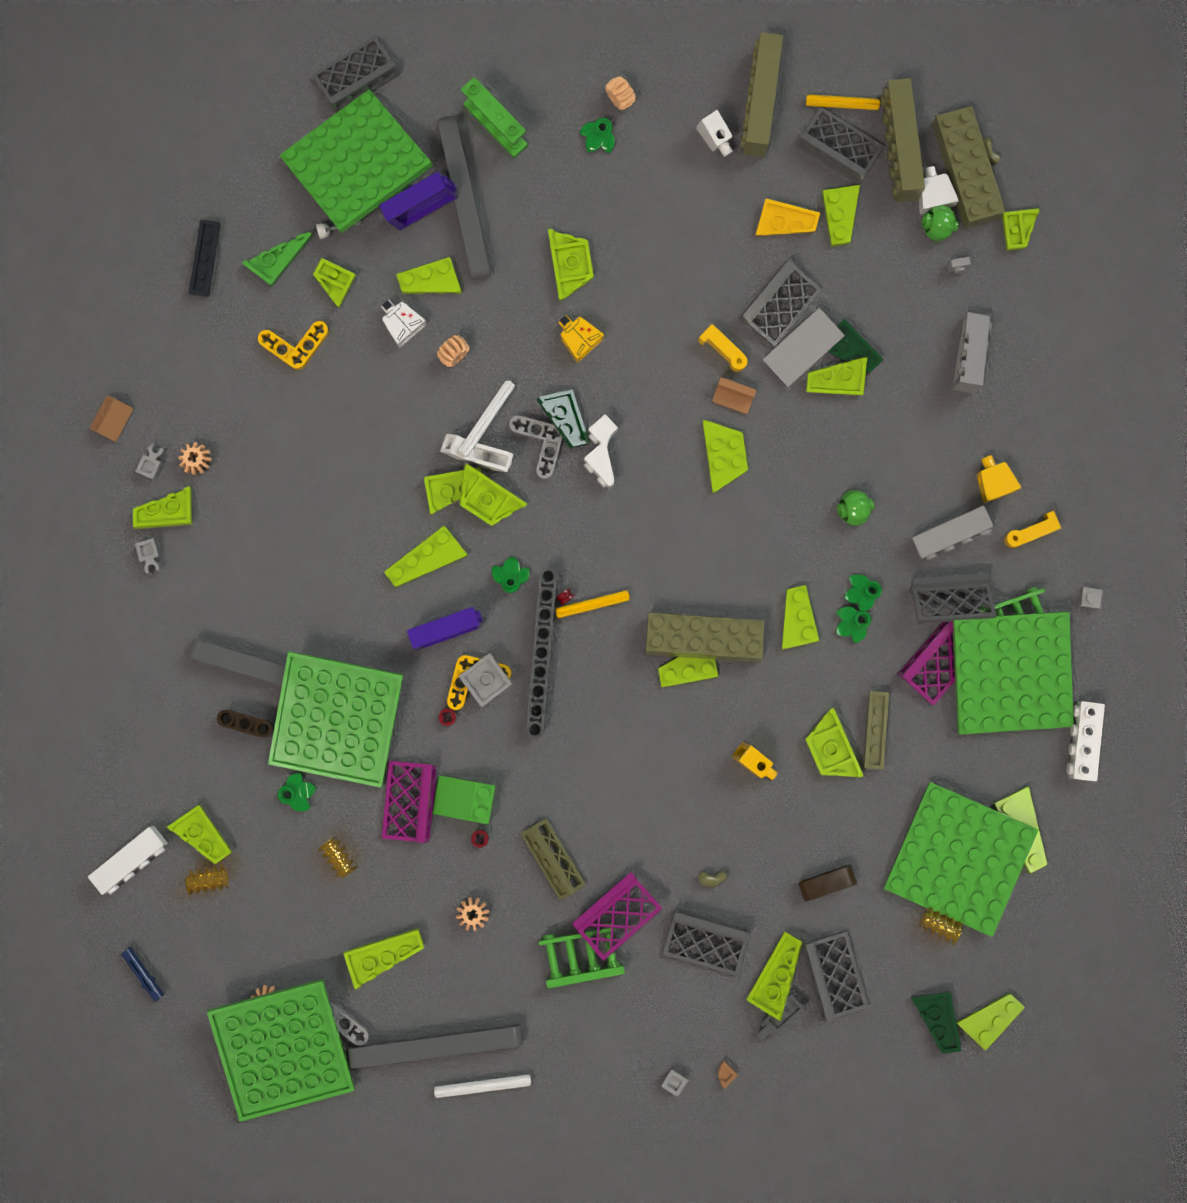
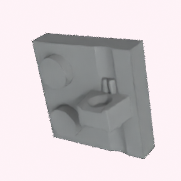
M491 653L459 676L481 707L513 685Z

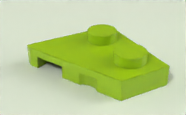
M1039 208L1010 211L1003 214L1002 223L1006 251L1020 250L1027 247L1036 217L1039 214Z
M321 258L313 273L336 306L340 308L356 275Z

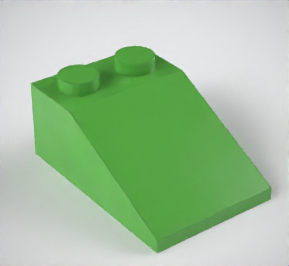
M439 775L432 814L489 824L496 785Z

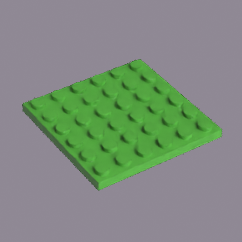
M370 89L279 155L341 234L433 166L427 156Z
M1068 611L1001 615L991 619L953 621L958 734L1072 727L1074 720L1070 617Z
M289 651L268 764L382 788L404 674Z
M929 782L883 888L993 937L1039 829Z
M323 979L208 1009L207 1015L240 1122L355 1090Z

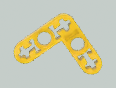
M322 321L314 322L295 348L269 330L261 331L258 335V341L263 348L295 370H301L308 364L327 338L329 329ZM323 326L324 333H318V335L316 336L318 342H316V340L313 337H310V335L312 334L315 337V335L317 334L316 328H321ZM270 335V339L275 343L274 346L269 342L264 343L263 337ZM312 341L314 343L313 349L305 350L304 343ZM281 345L287 346V352L284 355H280L277 352L278 347ZM301 349L305 354H307V357L302 355V357L300 358L302 363H297L296 365H294L295 362L293 359L295 357L299 358L301 356V353L299 352V350Z
M467 655L458 658L447 699V704L451 709L459 710L463 708L468 693L466 686L458 688L455 684L456 679L466 671L460 665V662L468 659L470 664H474V660L480 661V658ZM498 663L501 668H506L505 671L508 673V678L510 679V668L504 664ZM453 689L464 691V695L459 694L461 704H457L456 707L451 702V699H455L457 694L453 693Z

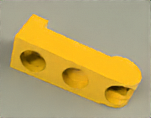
M713 324L698 338L697 341L700 344L704 345L708 342L729 362L730 368L733 371L740 372L746 367L747 357Z
M1051 511L1043 515L1045 521L1021 531L1012 530L1008 532L1004 537L1005 544L1010 548H1015L1061 529L1055 512Z

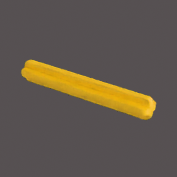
M808 94L806 96V105L878 110L880 99Z
M625 590L558 607L555 609L557 618H562L629 601L630 596L629 592Z

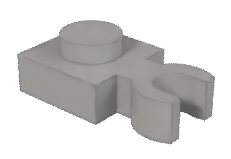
M154 444L149 446V456H142L135 471L152 480H155L162 465L158 458L162 457L165 453L163 448H160L158 453H154L156 447Z
M152 538L135 543L139 561L141 563L146 562L144 566L145 572L151 574L150 567L152 565L155 566L156 571H161L159 563L155 561L156 558L160 557L155 539Z

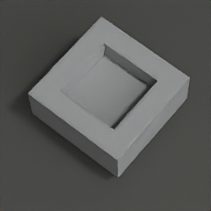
M970 257L950 260L947 264L948 272H954L955 274L965 272L971 264Z
M1082 587L1079 606L1100 609L1102 590Z
M671 1068L661 1083V1087L678 1097L688 1079Z

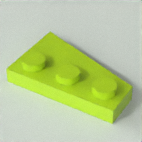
M860 185L822 191L831 247L847 245L851 242Z
M450 257L396 274L403 294H462Z
M867 357L807 372L806 392L863 395Z
M481 467L475 468L476 470L481 472ZM464 470L424 477L430 515L460 499Z
M189 486L175 494L171 493L160 500H153L133 508L134 529L192 525V490Z
M806 585L787 589L781 650L818 642L819 638Z
M201 805L196 806L167 826L169 830L196 848L198 852L214 864H217L233 853Z
M1007 993L984 1008L976 1010L971 1015L956 1021V1023L986 1051L1025 1007L1010 993Z

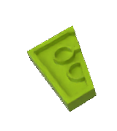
M678 657L658 668L661 688L718 677L716 662L713 659Z

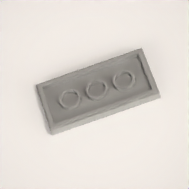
M818 308L773 349L763 361L789 388L845 335Z

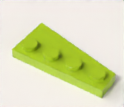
M444 525L384 571V573L397 588L468 555Z
M1029 786L993 803L996 811L1039 829ZM1039 831L1024 863L1030 874L1047 865Z
M419 928L344 951V958L355 990L367 981L376 978L382 972L389 970L400 961H404L424 949V943Z
M784 932L746 999L779 1021H781L803 944L802 941L787 932Z

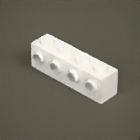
M1080 701L1076 702V705L1073 706V716L1075 719L1070 730L1073 738L1068 750L1069 755H1071L1070 763L1067 764L1066 769L1067 774H1069L1068 778L1097 781L1105 704Z
M149 826L90 874L88 878L101 895L108 893L111 895L120 888L118 885L123 880L127 882L135 876L134 871L138 868L142 870L150 864V858L154 855L155 857L161 855L168 843L155 826Z

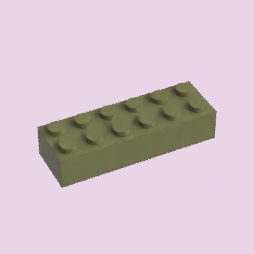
M761 32L759 39L755 40L747 92L748 98L745 107L746 113L743 122V135L740 148H743V155L765 158L770 139L783 35Z
M911 78L888 80L883 88L882 95H880V106H883L884 113H882V123L886 124L884 139L885 142H888L889 147L887 149V160H890L891 163L889 177L890 179L893 178L891 193L892 197H895L896 203L917 201L925 189Z
M970 106L937 115L932 122V127L947 175L959 200L957 207L964 229L1000 219L1005 213V209L973 107Z
M648 613L645 655L760 663L763 659L764 621Z

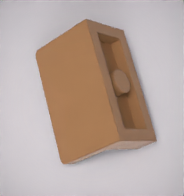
M721 377L712 402L743 414H748L756 390Z
M106 396L89 429L116 442L133 408L115 398Z

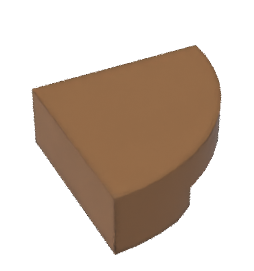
M723 1060L718 1069V1077L722 1087L725 1089L737 1077L738 1073Z

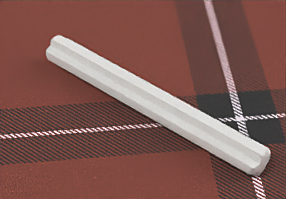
M511 381L504 382L458 450L463 457L469 456L515 388Z
M528 1074L436 1086L434 1088V1095L436 1098L526 1087L531 1085V1077Z

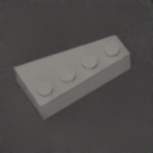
M967 312L964 316L952 390L974 394L983 386L986 352L989 346L988 334H990L992 328L990 316Z
M983 505L921 533L912 539L921 558L926 557L928 561L937 557V552L941 550L948 552L954 549L955 544L959 542L966 544L972 541V537L977 534L984 536L990 533V529L994 526Z

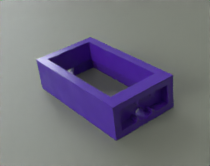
M437 171L379 206L386 221L401 231L457 199L458 196L455 192L457 187L452 180L449 181L446 175L443 176Z
M470 607L409 629L407 633L413 649L418 651L482 628L480 623L483 622L479 610Z

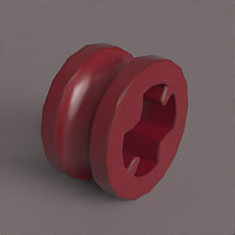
M570 588L556 597L557 600L561 601V606L575 597V594L570 593Z
M451 709L442 710L439 714L440 723L445 726L453 725L456 721V713ZM445 712L446 714H448V712L451 713V722L447 721V723H445L443 721V714Z
M477 830L472 834L471 842L475 847L482 848L487 845L489 836L485 831ZM480 833V836L482 834L485 836L483 844L475 842L477 839L476 834Z

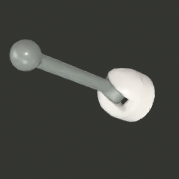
M359 220L354 225H361L362 220ZM326 223L316 224L320 239L328 237L331 230L337 229L336 226L330 227Z

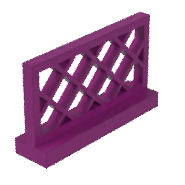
M953 621L942 622L897 673L902 680H905L932 706L955 682V673L953 674L955 669H952V658H954V655L952 656L951 647L954 642H951ZM941 645H948V656H939ZM948 658L949 669L939 670V659ZM935 659L936 670L926 671L927 661ZM940 672H949V680L946 683H940ZM926 673H936V684H927ZM916 674H923V685H916L912 681ZM936 686L937 694L931 699L927 695V687Z
M389 761L382 829L383 839L420 843L430 842L437 765ZM394 765L401 766L405 771L398 779L393 774ZM415 767L422 768L421 777L415 780L410 772ZM406 775L414 782L407 789L400 783V780ZM398 784L403 792L395 798L391 791L392 787ZM416 785L420 790V795L414 800L408 791ZM406 794L411 803L403 808L398 800ZM394 803L401 810L395 817L390 813V807ZM412 805H415L418 809V815L412 819L406 811ZM404 813L410 822L402 828L396 819ZM394 822L400 831L395 835H387L388 826ZM411 824L416 828V837H409L404 831Z
M630 872L574 921L572 925L597 955L605 961L662 910V907ZM635 886L641 890V899L630 898V891ZM618 901H627L626 912L615 911V904ZM629 901L641 902L640 913L629 912ZM643 902L652 903L656 909L652 913H643ZM603 914H612V925L600 924L601 916ZM615 914L626 915L625 926L614 925ZM628 915L640 916V923L637 926H628ZM589 927H597V938L588 937L584 931ZM600 927L611 928V939L599 938ZM614 928L625 929V936L622 939H613ZM599 941L610 942V950L604 955L598 949Z

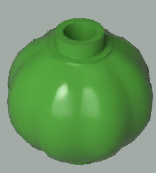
M945 205L931 208L922 218V228H924L925 234L933 241H943L958 229L959 222L955 219L954 212Z
M859 490L847 491L841 497L840 503L837 504L839 517L843 518L846 523L854 526L867 522L871 510H874L873 500L869 499L866 494Z

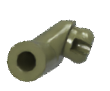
M986 137L983 139L989 161L997 164L1001 156L993 152L992 140Z
M723 870L715 876L708 875L706 872H701L698 875L701 885L713 888L728 879Z

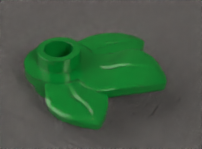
M599 118L595 123L588 122L582 127L580 134L587 137V152H594L600 147L607 153L613 150L615 137L611 133L612 123L607 118ZM601 124L606 125L604 131H601L599 128Z
M509 557L504 562L503 567H492V576L495 582L501 584L502 589L506 593H515L519 590L520 585L529 579L530 569L520 568L518 560L514 557ZM509 581L514 582L511 586L507 585Z
M864 575L850 576L849 581L853 587L846 592L844 599L850 603H858L860 611L869 610L873 607L875 599L879 598L882 593L881 585L876 581H869ZM869 588L875 589V593H874V594L869 593L868 589H869Z
M843 607L836 611V614L842 620L836 628V634L843 637L851 635L854 643L862 641L866 636V628L871 624L870 614L867 611H857L853 607ZM859 616L864 617V623H859Z
M301 773L292 774L287 778L286 785L279 789L278 799L283 804H289L295 811H307L310 809L307 799L315 793L316 787L311 783L302 782ZM286 791H290V798L285 797L284 794Z

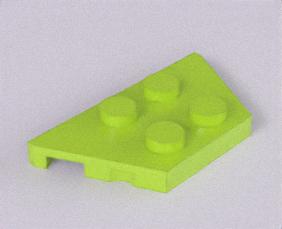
M548 229L559 301H563L594 279L588 240L574 238L572 235L561 234L553 229Z
M703 420L712 493H716L748 471L744 437L742 432Z
M465 463L460 506L492 526L502 518L510 516L514 511L527 505L526 502Z
M829 709L805 738L820 775L863 777L864 775L835 709Z

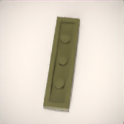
M869 691L863 768L884 770L889 704L888 692Z

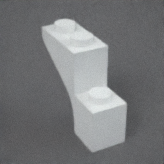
M606 414L588 429L589 439L595 445L597 443L599 445L584 458V467L590 473L594 472L598 476L596 480L603 488L607 486L610 489L614 485V477L607 445L612 436L618 432V427Z
M446 434L440 452L457 460L469 461L484 469L508 472L514 454L477 443L469 456L463 457L458 450L466 439L458 435Z

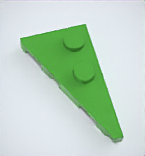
M310 232L302 233L296 236V239L287 243L283 242L267 252L260 253L259 256L249 261H243L242 264L272 287L313 235Z

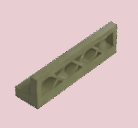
M547 818L520 833L559 900L572 895L586 885ZM541 825L547 831L546 836L542 835L538 829ZM550 843L554 844L557 848L556 853L551 851ZM560 860L565 862L566 870L561 868ZM570 876L573 877L578 884L574 888L570 883Z

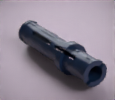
M132 947L125 950L121 956L141 982L142 989H146L153 1002L158 1001L165 994L156 984L155 977L149 974Z

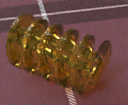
M335 837L322 844L318 848V852L325 851L322 858L329 857L326 864H334L330 870L338 871L335 874V878H344L355 871L358 866L351 867L354 859L347 860L350 853L343 854L342 852L346 847H338L341 839L335 841Z
M220 865V871H217L216 866H213L212 872L206 867L203 874L200 868L197 869L196 875L190 870L189 876L185 878V886L189 895H192L193 892L199 894L201 890L204 893L208 892L209 889L211 891H215L216 888L222 890L224 885L227 889L229 888L227 870H225L223 865Z
M931 907L924 911L918 926L920 927L923 924V931L925 932L931 928V935L937 931V938L939 939L945 935V942H948L951 938L953 946L959 940L963 930L960 921L954 923V918L947 919L945 914L940 916V912H933Z

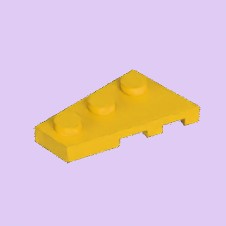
M765 199L755 236L815 232L820 212Z

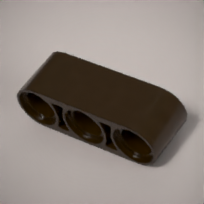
M222 710L217 715V722L222 727L262 738H268L274 733V725L268 720L232 710ZM227 713L232 717L231 722L228 724L223 720L224 715ZM247 718L250 721V726L244 729L242 721ZM263 724H267L269 727V731L266 734H262L260 731V727Z
M851 864L798 882L804 902L857 884Z

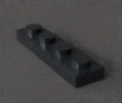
M200 219L189 287L190 295L209 297L221 225L219 222Z

